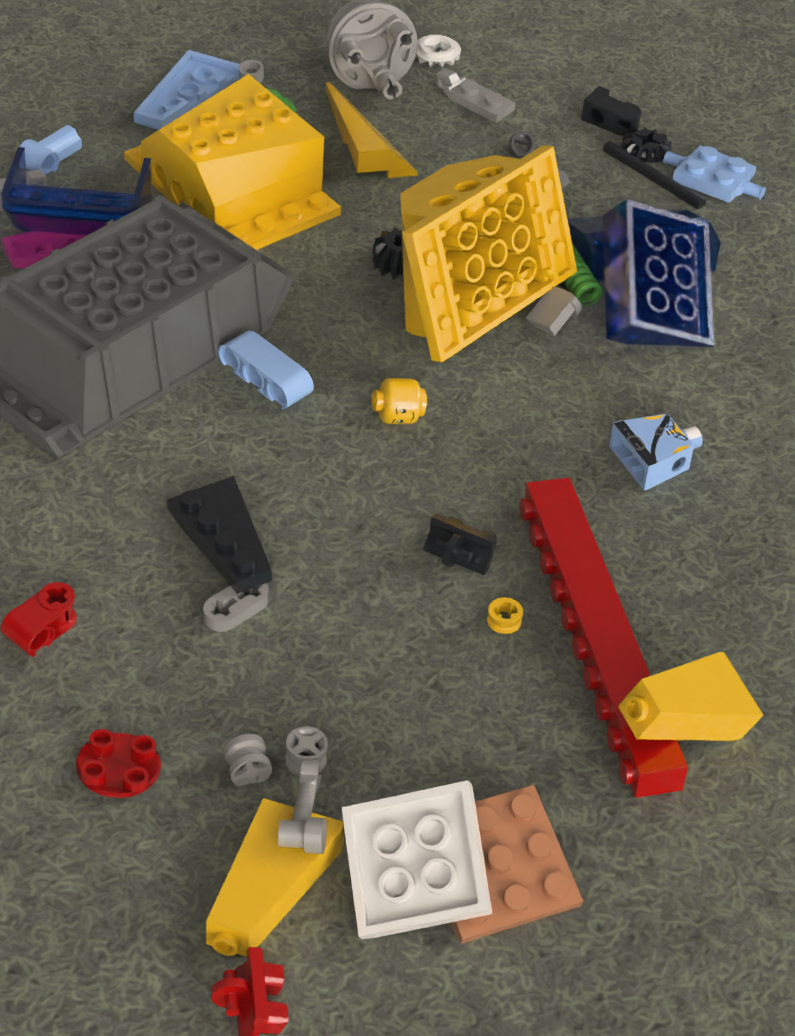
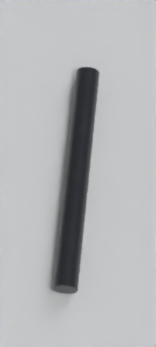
M608 141L604 145V152L694 208L699 209L706 204L704 198L613 142Z

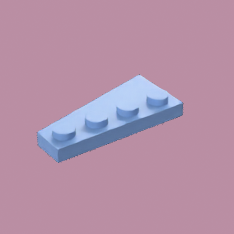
M188 50L135 110L134 123L157 130L163 128L240 78V64Z

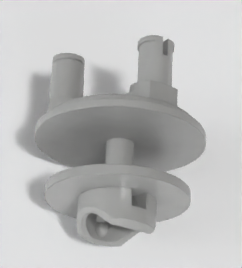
M379 0L351 1L337 11L329 24L327 44L330 65L337 77L351 88H376L382 91L387 99H393V94L397 98L402 93V86L398 81L412 66L417 52V34L414 25L402 10L389 3Z

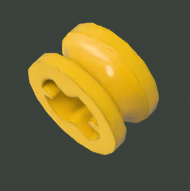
M497 598L489 605L487 623L492 630L498 633H513L521 627L523 608L518 601L512 598ZM500 613H509L508 617H510V619L501 618L502 614Z

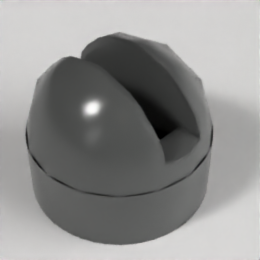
M519 131L513 134L509 140V150L517 157H524L533 152L535 148V139L527 131ZM514 142L527 145V149L514 146Z

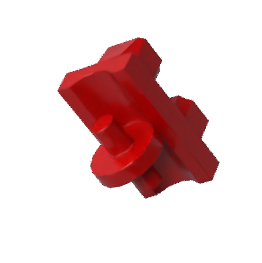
M249 946L246 951L247 961L236 967L235 970H225L223 972V979L217 981L211 987L212 1002L219 1007L225 1008L226 1015L237 1016L239 1036L281 1033L288 1023V1007L282 1002L267 1001V994L277 996L283 988L285 979L283 965L263 961L262 948Z

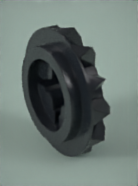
M646 127L642 130L633 128L630 133L624 134L621 147L640 160L653 163L662 161L668 150L671 152L672 142L667 140L666 134H658L657 129L651 131L647 130Z

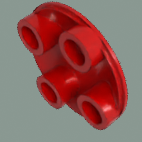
M98 729L92 732L89 736V742L80 749L76 758V772L80 781L91 791L112 798L131 797L146 791L156 782L161 770V760L156 751V742L153 738L147 735L136 736L128 733H112L107 729Z

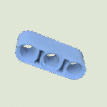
M252 330L240 334L219 347V358L224 366L228 364L236 370L234 371L236 375L247 383L252 382L259 388L257 390L271 401L276 400L283 406L281 409L283 410L310 395L314 390L311 376L301 365Z

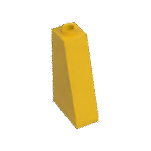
M718 652L641 679L618 705L636 739L735 741L743 738L763 716V713L724 652Z
M263 798L206 920V944L211 945L214 950L225 956H234L237 953L247 957L246 951L249 946L258 947L341 853L345 834L343 821L311 813V817L326 818L327 835L323 854L305 853L304 848L279 847L278 830L280 820H292L295 807Z

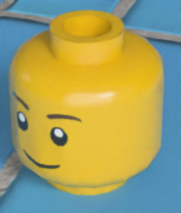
M386 378L382 381L379 390L373 391L372 409L373 411H378L380 419L385 424H414L426 412V391L424 388H420L419 383L414 379Z

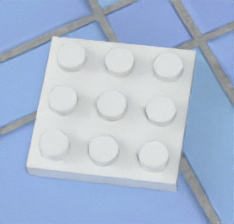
M468 780L342 807L358 936L361 939L377 938L492 914L473 786Z

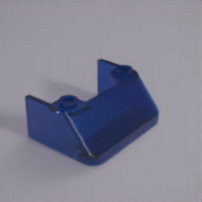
M18 147L1 192L2 208L11 224L23 232L41 231L87 236L104 227L108 221H116L152 202L151 158H144L135 193L129 194L27 185L25 147Z

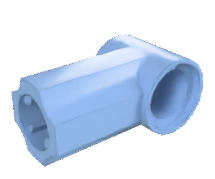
M66 125L39 142L33 139L25 140L18 148L16 160L20 166L27 170L40 169L46 175L50 171L55 172L60 161L82 148V140L73 127Z

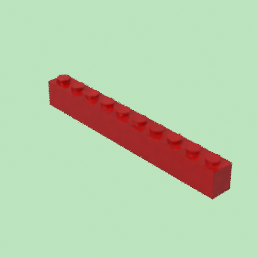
M570 477L527 482L525 497L520 499L519 502L520 515L523 521L529 520V535L532 546L534 548L539 547L541 571L544 575H550L552 600L554 603L560 602L562 626L565 631H571L573 635V655L576 660L583 661L585 686L587 690H594L596 695L595 711L599 721H606L608 727V747L612 753L617 752L619 755V774L624 785L630 784L635 798L682 791L688 765L678 741L636 739L618 708V705L640 680L651 675Z

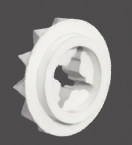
M428 35L417 40L415 57L419 58V63L428 62L430 67L438 64L443 68L445 63L453 65L455 60L460 59L461 47L455 40L449 37Z

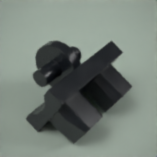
M436 513L431 517L430 531L423 550L441 557L442 563L446 566L452 567L454 564L485 575L491 565L497 536L485 530L480 532L463 525L461 520L454 517L446 518Z

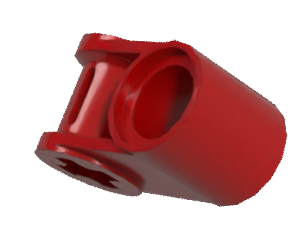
M53 582L45 585L39 592L23 604L13 608L6 615L1 624L2 634L29 656L35 657L37 650L44 645L49 647L55 639L75 625L77 616L72 608L75 601L74 590L70 585L63 582Z

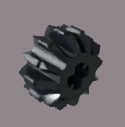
M393 227L392 232L382 231L380 237L375 238L372 254L374 268L380 269L381 276L391 273L394 280L398 275L403 277L402 230Z

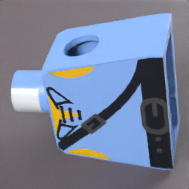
M660 414L614 422L609 447L642 489L647 490L688 470L693 449L702 445V435L697 427L693 426L681 430L669 415Z

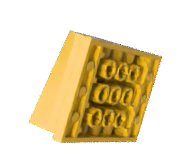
M249 74L143 139L138 147L124 152V160L168 200L178 206L182 201L256 250L341 215V206L322 191L324 136Z
M542 145L521 159L493 155L446 165L400 193L406 330L412 335L427 338L432 361L444 362L551 290L553 286H557L577 272L554 146Z

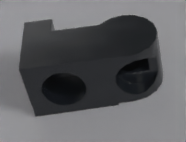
M598 86L584 99L582 121L620 136L630 133L633 128L639 129L641 109L635 104L622 102L609 96L610 90Z

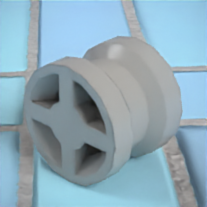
M310 726L296 728L288 734L285 763L290 772L300 776L303 759L321 760L318 774L325 769L327 763L326 752L328 750L325 734L319 729Z
M244 734L233 738L226 744L224 755L228 764L231 765L229 774L234 784L242 786L248 783L264 782L271 775L272 766L269 758L265 756L266 745L262 737L256 734Z

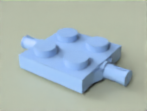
M700 145L691 155L685 157L668 150L663 159V163L677 167L674 170V181L728 203L743 193L761 200L766 191V187L749 182L755 175L757 166L747 163L742 158L722 154L713 147Z

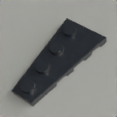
M234 476L167 499V509L179 526L237 594L272 581L270 564Z

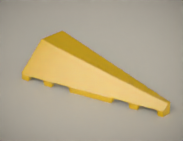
M326 82L325 91L342 140L344 144L347 143L357 173L386 171L388 178L417 176L418 171L335 86L330 82Z

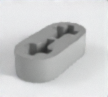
M267 583L238 594L231 586H228L210 597L203 606L205 625L214 631H228L263 610L269 601ZM245 592H248L250 594L244 597ZM214 611H218L219 614L214 615ZM226 611H228V615H227V616H224L223 614H221V613H225Z

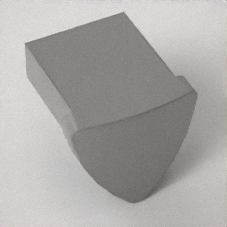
M553 286L551 290L543 295L526 319L536 328L555 336L570 316L575 319L582 311V306L575 295Z

